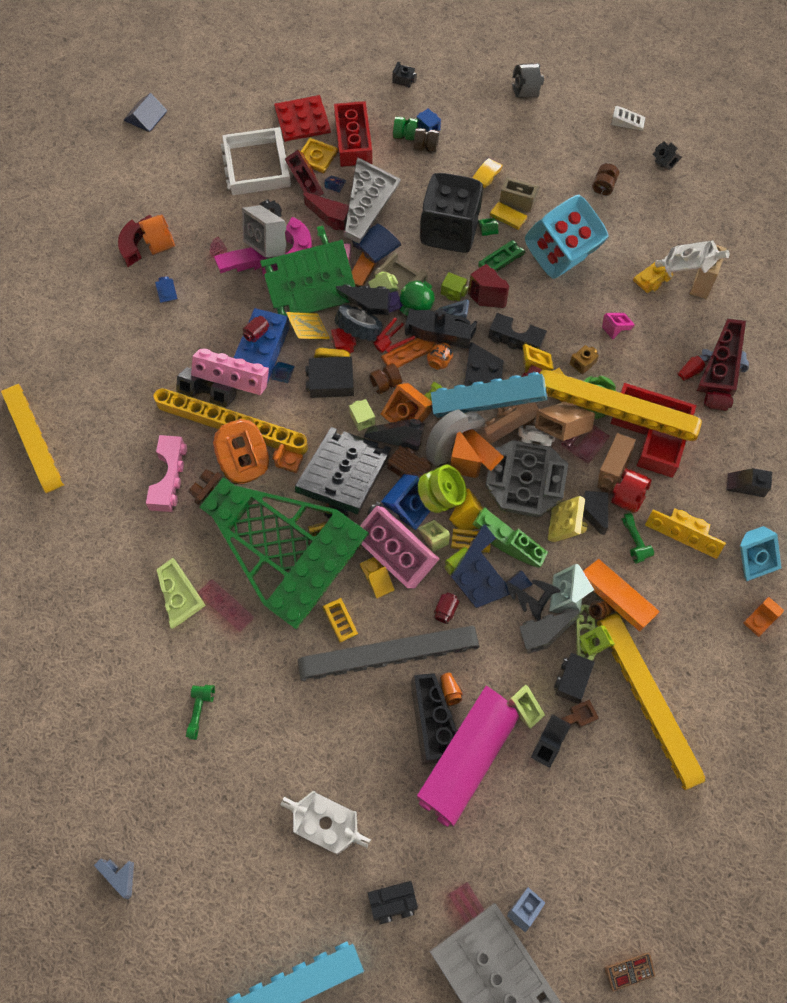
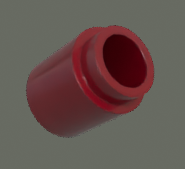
M263 316L255 317L242 329L243 336L249 342H256L268 331L270 325Z
M713 390L711 392L707 391L704 406H708L709 409L727 411L728 408H732L734 398L731 397L730 393Z
M448 592L441 594L434 610L435 620L448 624L453 619L459 605L456 595Z

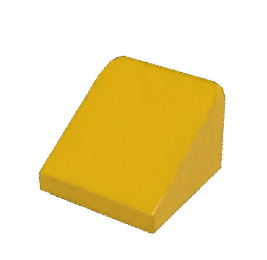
M327 522L308 526L310 535L317 536Z

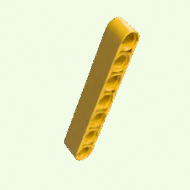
M18 383L2 390L1 393L45 493L47 494L64 486L20 384Z

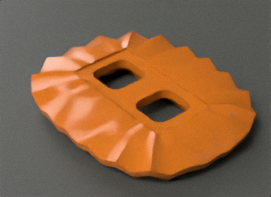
M238 419L221 426L215 433L213 445L217 462L225 477L231 482L245 484L258 479L267 471L269 466L267 447L260 430L250 420ZM241 436L245 443L244 447L234 449L232 439ZM248 454L251 463L241 467L238 458Z

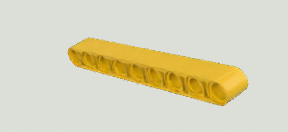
M542 370L540 372L545 378L546 393L549 397L687 441H696L698 439L702 420L696 416L549 370Z
M161 388L156 390L153 395L156 405L161 411L216 429H220L221 426L228 424L230 421L238 419L250 420L258 427L261 434L268 432V434L262 435L267 446L279 449L280 444L285 445V450L301 455L308 451L307 438L302 433L171 390Z
M614 613L603 620H597V626H605L615 645L610 646L613 650L611 653L623 669L621 672L626 681H629L636 701L639 700L646 720L649 719L656 739L659 738L662 744L660 747L666 758L670 759L672 770L677 779L681 780L683 784L681 787L684 790H688L705 782V775L621 617L618 613Z

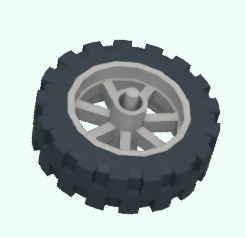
M351 305L340 306L334 319L335 324L340 329H343L344 332L367 341H375L383 327L382 322L376 316Z

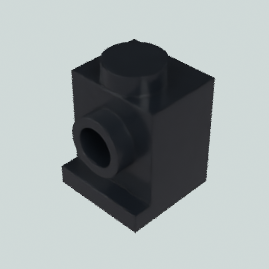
M398 61L392 72V83L410 88L411 84L415 83L417 79L415 68L401 65V62Z

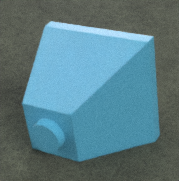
M765 526L746 532L740 544L746 581L781 569L777 533Z

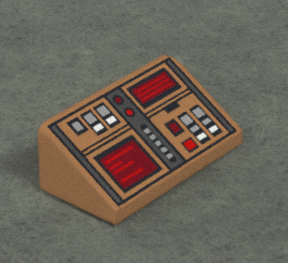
M649 952L604 967L612 992L655 977Z

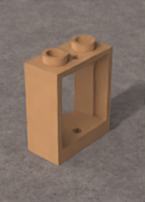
M617 433L600 469L597 487L602 492L614 494V487L617 482H621L622 474L631 460L635 439Z

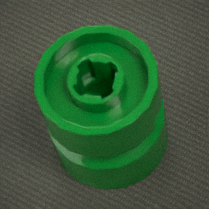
M396 116L393 126V138L403 139V137H406V140L414 141L415 131L418 128V119L409 118L406 120L405 117Z

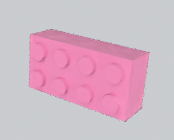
M376 506L360 525L369 533L361 545L407 588H416L440 559L384 507Z

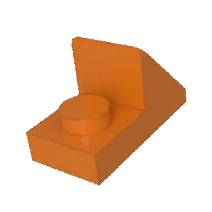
M768 597L743 624L760 637L779 618L784 610Z

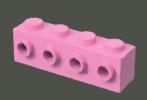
M199 349L192 357L191 376L261 395L267 387L269 368L263 367L261 364H252L243 359L228 357L226 354L211 352L208 349Z

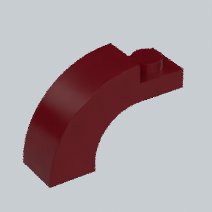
M149 214L145 218L141 219L139 222L152 218V216ZM130 220L122 228L118 237L119 251L127 267L142 259L137 244L143 238L145 232L142 231L139 222L135 223L133 220Z

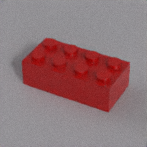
M366 101L334 104L340 167L356 166L357 157L373 164Z

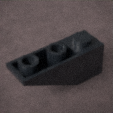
M347 284L336 286L339 296L371 315L389 316L391 294L390 290L386 287L369 288L365 285L352 287Z

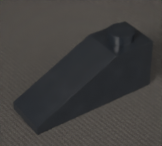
M406 419L372 426L367 429L364 438L418 451L422 443L426 423H422L417 419Z

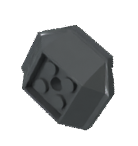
M512 440L501 447L495 448L504 458L492 471L488 470L485 487L500 511L540 518L563 500L568 463L552 447ZM526 478L529 482H524L522 479Z

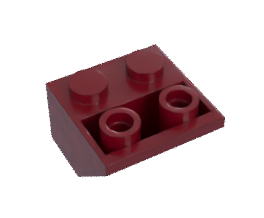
M485 264L470 274L468 295L479 306L505 308L510 286L497 275L493 268Z

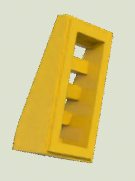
M342 598L322 607L340 643L358 634ZM338 606L340 607L341 610H338L331 614L330 610ZM343 613L344 617L334 621L333 617ZM345 620L348 624L340 628L337 627V624ZM349 627L351 628L352 633H346L341 636V631Z

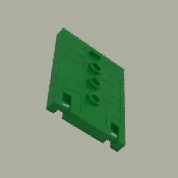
M343 239L260 261L261 267L266 270L264 278L273 309H277L280 315L287 316L283 308L285 306L289 307L290 312L313 313L350 303L339 296L336 286L347 284L356 287ZM272 265H277L278 270L273 271Z

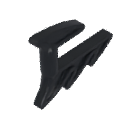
M533 579L532 583L545 591L540 599L537 600L511 582H507L508 591L512 599L515 600V593H517L524 612L527 611L526 604L528 602L531 613L537 621L541 620V612L550 597L561 591L552 584Z

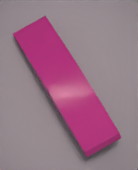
M252 247L214 256L220 274L233 269L241 272L253 267L256 270L262 268L260 261L267 259Z

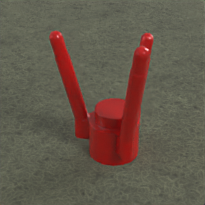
M393 318L382 333L376 337L377 340L373 344L380 353L384 351L389 353L391 350L414 340L415 336L390 346L392 344L390 338L404 326V323H401L392 332L385 335L397 320Z

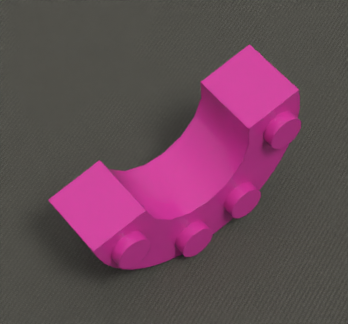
M291 217L286 226L285 236L286 241L292 244L293 247L285 254L312 248L311 235L308 228L298 219ZM272 265L273 271L278 270L277 265ZM262 268L263 278H264V274L266 273V270H265V268Z

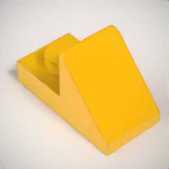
M527 344L523 345L525 373L528 372L531 365L542 370H553L550 353Z
M375 557L359 563L376 598L394 591L386 567H383Z

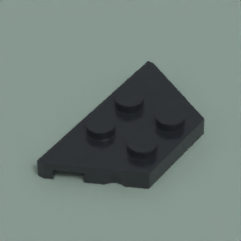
M470 342L464 385L471 386L474 382L489 383L493 379H502L504 360Z

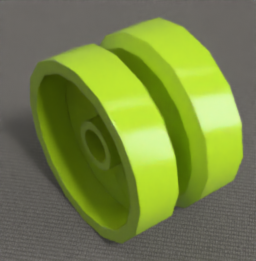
M443 465L434 471L425 473L418 482L420 499L431 512L442 513L450 508L461 505L465 501L467 492L464 479L453 466Z

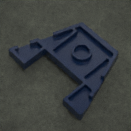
M485 524L480 527L477 536L472 540L469 549L450 576L475 608L510 595L507 582H511L521 590L533 585L522 570H519L505 582L481 553L484 548L496 539Z

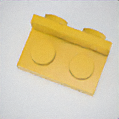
M654 262L636 275L633 281L648 294L652 290L656 291L662 282H668L672 277L668 275L665 266L657 268Z

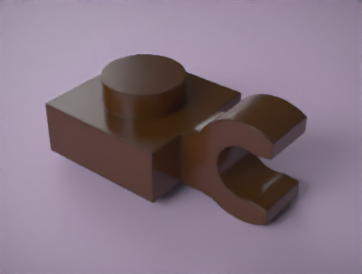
M590 700L569 709L571 714L561 718L571 725L576 723L578 728L599 719Z

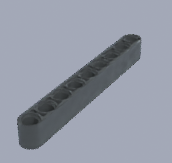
M467 626L299 658L297 662L300 680L306 681L309 678H325L326 675L334 674V676L347 674L346 671H363L373 666L374 668L384 667L389 663H394L395 665L406 663L407 660L414 659V661L427 659V656L434 655V657L447 655L449 652H465L466 649L470 648L476 650L480 646L475 627Z

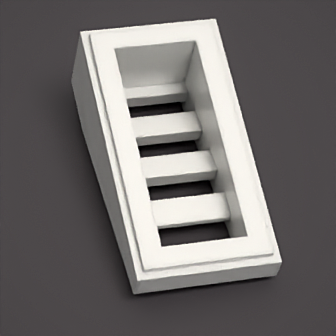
M615 106L611 125L643 131L645 117Z

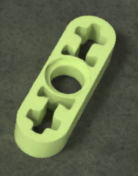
M581 605V613L583 610H586V613L589 614V605ZM579 614V618L575 621L576 655L585 658V655L581 654L583 650L580 647V630H593L595 628V619L589 615L586 619L587 624H583L584 616ZM596 654L593 656L589 655L587 659L593 660Z

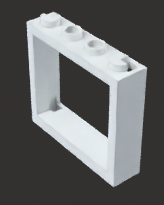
M280 127L222 135L224 144H221L222 153L225 152V155L222 156L224 165H227L224 169L226 177H229L226 182L228 190L232 191V195L291 187ZM276 142L282 175L235 182L230 149Z

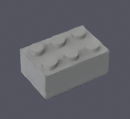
M261 205L242 208L243 242L266 258L285 255V221Z

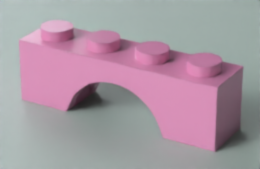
M159 435L156 453L159 459L168 465V471L160 482L149 486L146 505L150 511L172 512L173 506L177 505L178 498L175 494L176 489H180L181 485L179 473L183 472L184 469L182 457L187 453V445L184 444L182 437Z

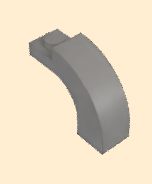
M459 409L445 415L434 426L429 435L426 446V458L435 466L451 462L452 446L457 433L485 426V419L476 412L470 411L464 414Z

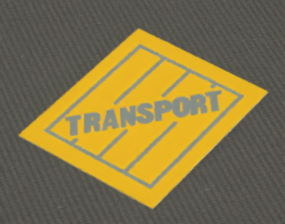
M286 312L298 339H330L318 313Z

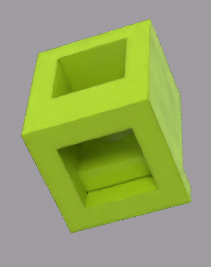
M602 625L579 637L581 649L590 656L615 645L606 627ZM596 638L600 640L598 646L594 645V639Z

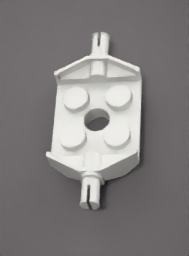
M713 240L679 245L671 248L665 259L656 260L655 266L657 268L665 266L670 277H672L671 272L701 268L703 273H706L717 260L729 258L730 253L728 250L718 251Z
M312 791L296 803L286 797L283 798L284 802H281L280 806L291 810L293 813V832L337 855L352 843H358L367 848V843L371 841V839L357 832L356 811L317 794L315 791ZM323 817H329L332 820V826L327 830L322 829L319 825Z

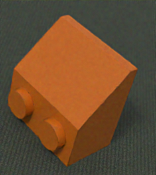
M409 383L398 384L380 415L390 423L406 419H417L423 422L433 409L432 401Z

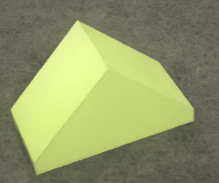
M433 520L418 527L419 532L432 552L449 545L450 533L437 521Z
M527 685L522 687L508 703V706L516 709L520 719L530 729L545 716Z

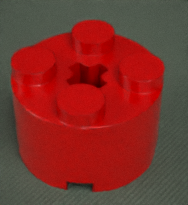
M626 468L621 477L623 479L622 482H617L614 487V496L611 503L636 514L646 498L645 494L647 490L649 491L652 479Z

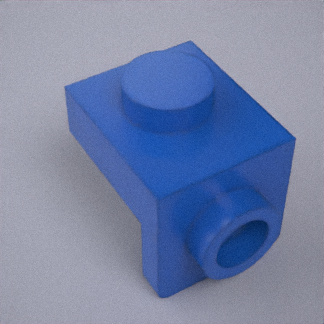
M169 276L158 278L159 281L155 282L160 303L177 300L173 279H169Z

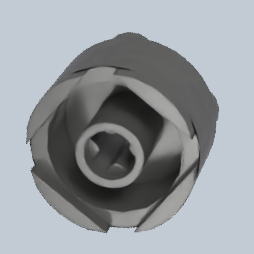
M540 64L516 65L512 78H515V84H512L515 96L517 98L539 97L541 85L544 84V76L541 75Z

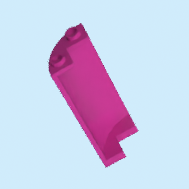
M485 686L417 795V800L420 801L418 804L427 811L434 810L435 815L438 816L437 821L446 827L449 824L454 827L520 718L516 709L508 706V701L488 686Z

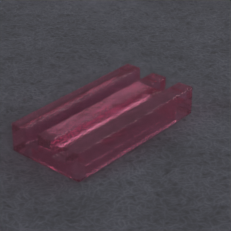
M468 882L448 894L465 924L469 922V919L455 897L457 894H459L473 918L477 915L463 890H467L479 912L484 911Z

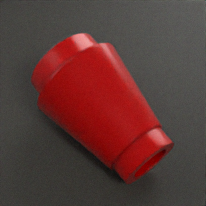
M699 356L691 357L678 372V376L683 381L703 371L705 362Z

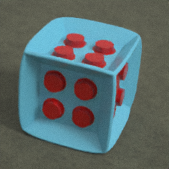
M576 195L551 210L541 220L536 222L527 232L525 242L542 269L552 279H555L583 261L589 254L595 252L608 239V232L590 204L581 195Z

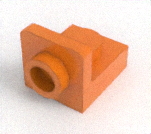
M280 444L279 449H276L273 454L275 466L297 473L303 455L285 450V445Z

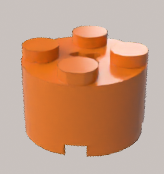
M162 214L139 222L142 231L145 232L143 238L146 244L150 243L149 248L152 255L175 247L172 234L169 232L167 222Z

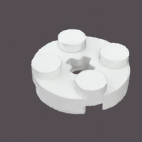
M526 425V429L520 426L518 435L522 437L521 441L525 443L537 441L541 445L551 446L556 438L530 425Z

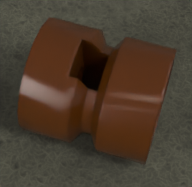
M605 163L599 167L592 184V189L595 193L601 194L602 192V195L605 196L612 193L619 176V170L615 165Z
M394 363L386 365L382 371L378 369L369 373L372 386H378L379 388L376 390L378 395L387 392L389 387L395 388L398 384H402V377Z

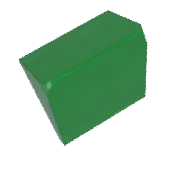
M495 218L478 220L482 236L499 234L498 222Z

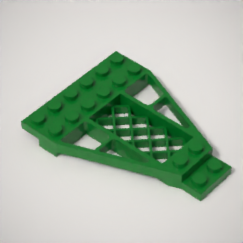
M224 477L199 507L214 519L263 605L296 630L369 535L365 529L336 509L235 486ZM263 498L301 508L293 518L289 519L263 501ZM260 507L261 516L251 518L250 509ZM263 507L270 511L272 515L264 516ZM307 508L332 514L317 536L310 535L296 524ZM247 511V519L240 520ZM275 518L276 528L266 529L265 520ZM278 518L288 524V526L279 527ZM261 521L262 530L252 531L251 522ZM248 523L249 532L239 533L238 524ZM290 529L291 539L281 540L280 531ZM294 530L304 537L294 538ZM277 531L278 541L267 542L266 533ZM263 534L264 543L254 545L253 535ZM249 536L250 544L240 537ZM231 538H234L260 557L259 562L251 572L246 567ZM306 540L307 549L296 551L295 542ZM292 543L293 552L283 554L281 544ZM278 545L279 554L269 556L268 546ZM264 547L265 555H263L255 548ZM297 555H302L297 561ZM294 556L295 565L284 567L283 558ZM280 558L281 567L271 561V559ZM265 563H268L284 575L283 581L268 600L265 599L254 580V576Z

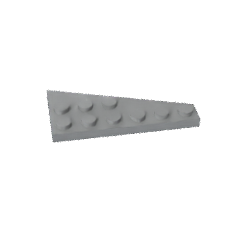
M357 157L344 233L345 237L357 243L361 242L399 186L400 178Z

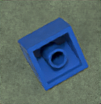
M404 474L382 499L381 503L398 514L402 522L416 530L431 511L425 507L420 499L418 476Z

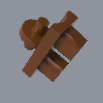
M206 469L199 479L207 484L204 488L196 482L191 486L188 492L195 498L194 503L199 505L206 495L213 491L214 485L222 476L218 471L214 474Z

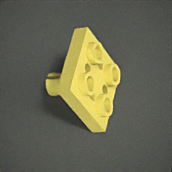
M578 496L560 502L552 508L548 533L549 541L557 542L583 534L587 530V527H584L588 526L587 523L582 521L584 498Z

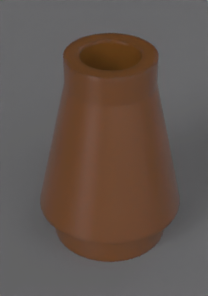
M595 600L589 606V614L596 620H603L615 612L605 601Z

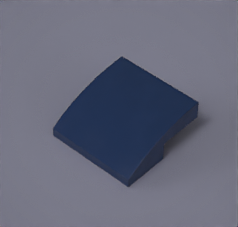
M378 223L368 230L360 243L352 240L353 246L363 251L365 258L374 263H377L401 246V242L389 230Z

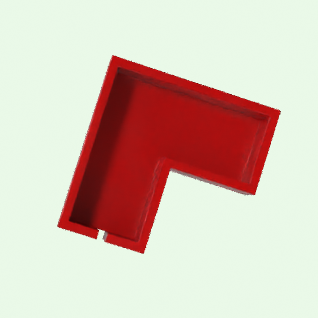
M627 383L623 384L620 392L693 416L697 406ZM612 417L610 424L646 435L636 465L637 467L671 478L674 477L679 468L686 440Z

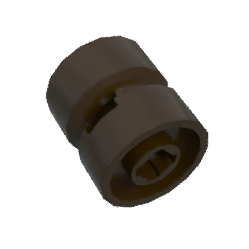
M416 128L414 150L423 151L426 149L429 152H437L439 131L429 130L427 132L426 129Z

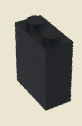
M352 356L309 358V366H305L306 377L309 376V381H306V392H310V398L354 396Z

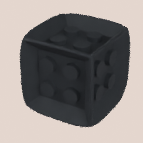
M434 173L431 176L424 197L423 211L420 219V241L422 244L454 252L467 253L470 251L482 204V182L473 178L448 173Z

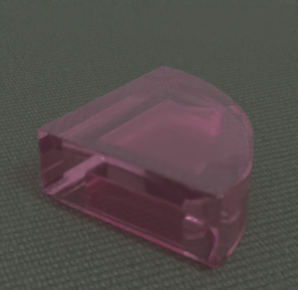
M219 236L210 245L212 258L227 252V248Z

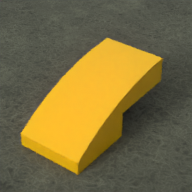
M487 159L472 178L482 182L483 187L486 188L491 184L494 176L501 171L503 165Z

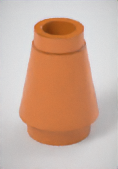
M452 673L441 675V687L446 705L452 706L460 703L463 694Z

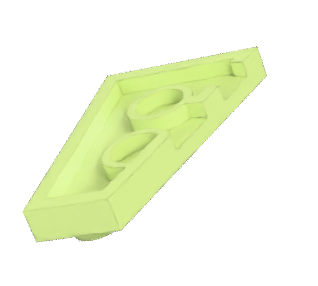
M174 558L157 569L161 590L166 602V611L170 619V628L173 629L206 605Z

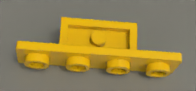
M674 508L670 517L653 509L645 523V526L715 559L719 557L726 544L708 535L710 524L706 523V521L697 519L687 512Z

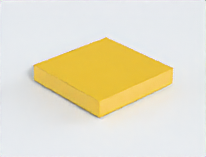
M309 138L301 152H303L313 170L325 173L338 153V148Z

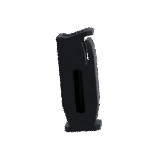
M410 308L405 324V335L409 336L410 334L424 341L446 343L450 346L469 349L470 342L476 333L477 321L470 324V321L464 317L446 314L443 308L436 311L414 310Z

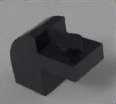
M552 714L533 750L531 758L550 768L571 724Z

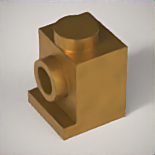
M584 345L577 353L571 356L569 364L583 375L597 363L598 352L594 347Z

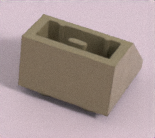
M506 177L501 189L499 202L531 212L541 186Z

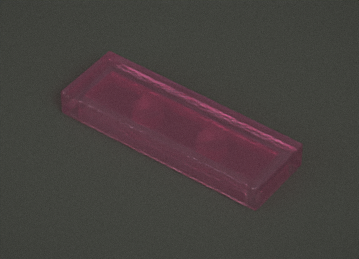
M213 579L198 592L209 605L239 632L254 619L253 615Z

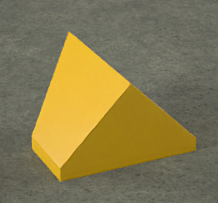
M466 488L467 495L465 501L455 507L449 520L457 529L474 530L478 528L473 525V522L483 507L472 491Z

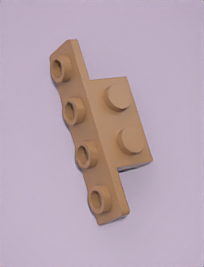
M535 402L521 404L513 409L509 407L502 412V416L497 419L495 417L485 422L486 425L476 432L489 444H492L534 419L539 408Z

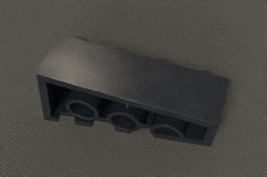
M435 673L414 675L410 683L422 765L438 763L458 730L453 722V716L450 710H448Z

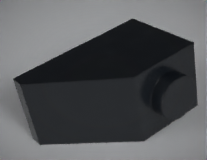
M751 468L727 474L726 491L765 497L772 487V471Z
M585 491L582 497L585 499L583 517L600 534L605 535L608 529L609 493Z

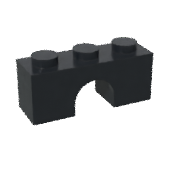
M500 313L496 314L488 334V338L493 342H501L511 349L523 350L524 344L541 349L547 330L530 325L526 332L517 333L512 329L514 318Z
M186 367L177 375L176 392L191 397L197 393L210 394V403L226 408L236 397V388L191 376L192 368Z

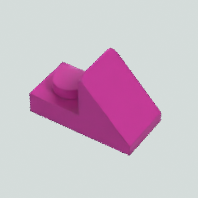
M606 313L603 317L602 328L612 340L622 330H631L635 326L625 313Z

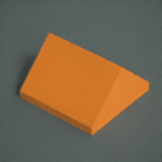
M458 432L450 466L456 468L463 476L477 478L480 472L481 459L463 434Z

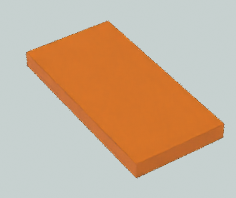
M600 559L583 571L592 585L593 591L638 631H641L660 612Z

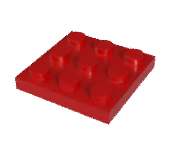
M320 95L274 104L284 142L331 133Z

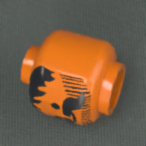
M446 343L434 344L427 355L428 364L437 370L446 368L453 357V351Z

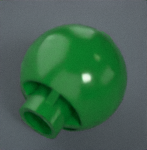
M414 280L407 283L400 292L402 307L399 310L407 317L410 308L414 310H431L435 300L434 292L431 290L433 286L425 280L423 282Z

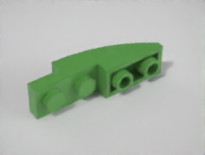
M485 507L480 510L473 525L480 529L485 524L496 537L491 542L493 546L524 563L537 568L541 567L548 551L520 529L515 531Z

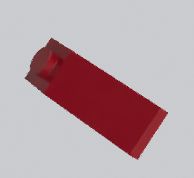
M296 150L285 158L303 192L317 196L324 194L303 152Z
M304 192V204L332 229L345 230L349 205Z

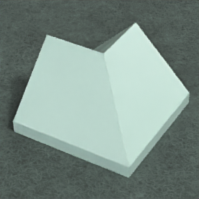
M574 564L553 575L552 585L561 591L551 596L549 612L562 613V611L567 609H579V614H581L582 598L594 589L578 564Z

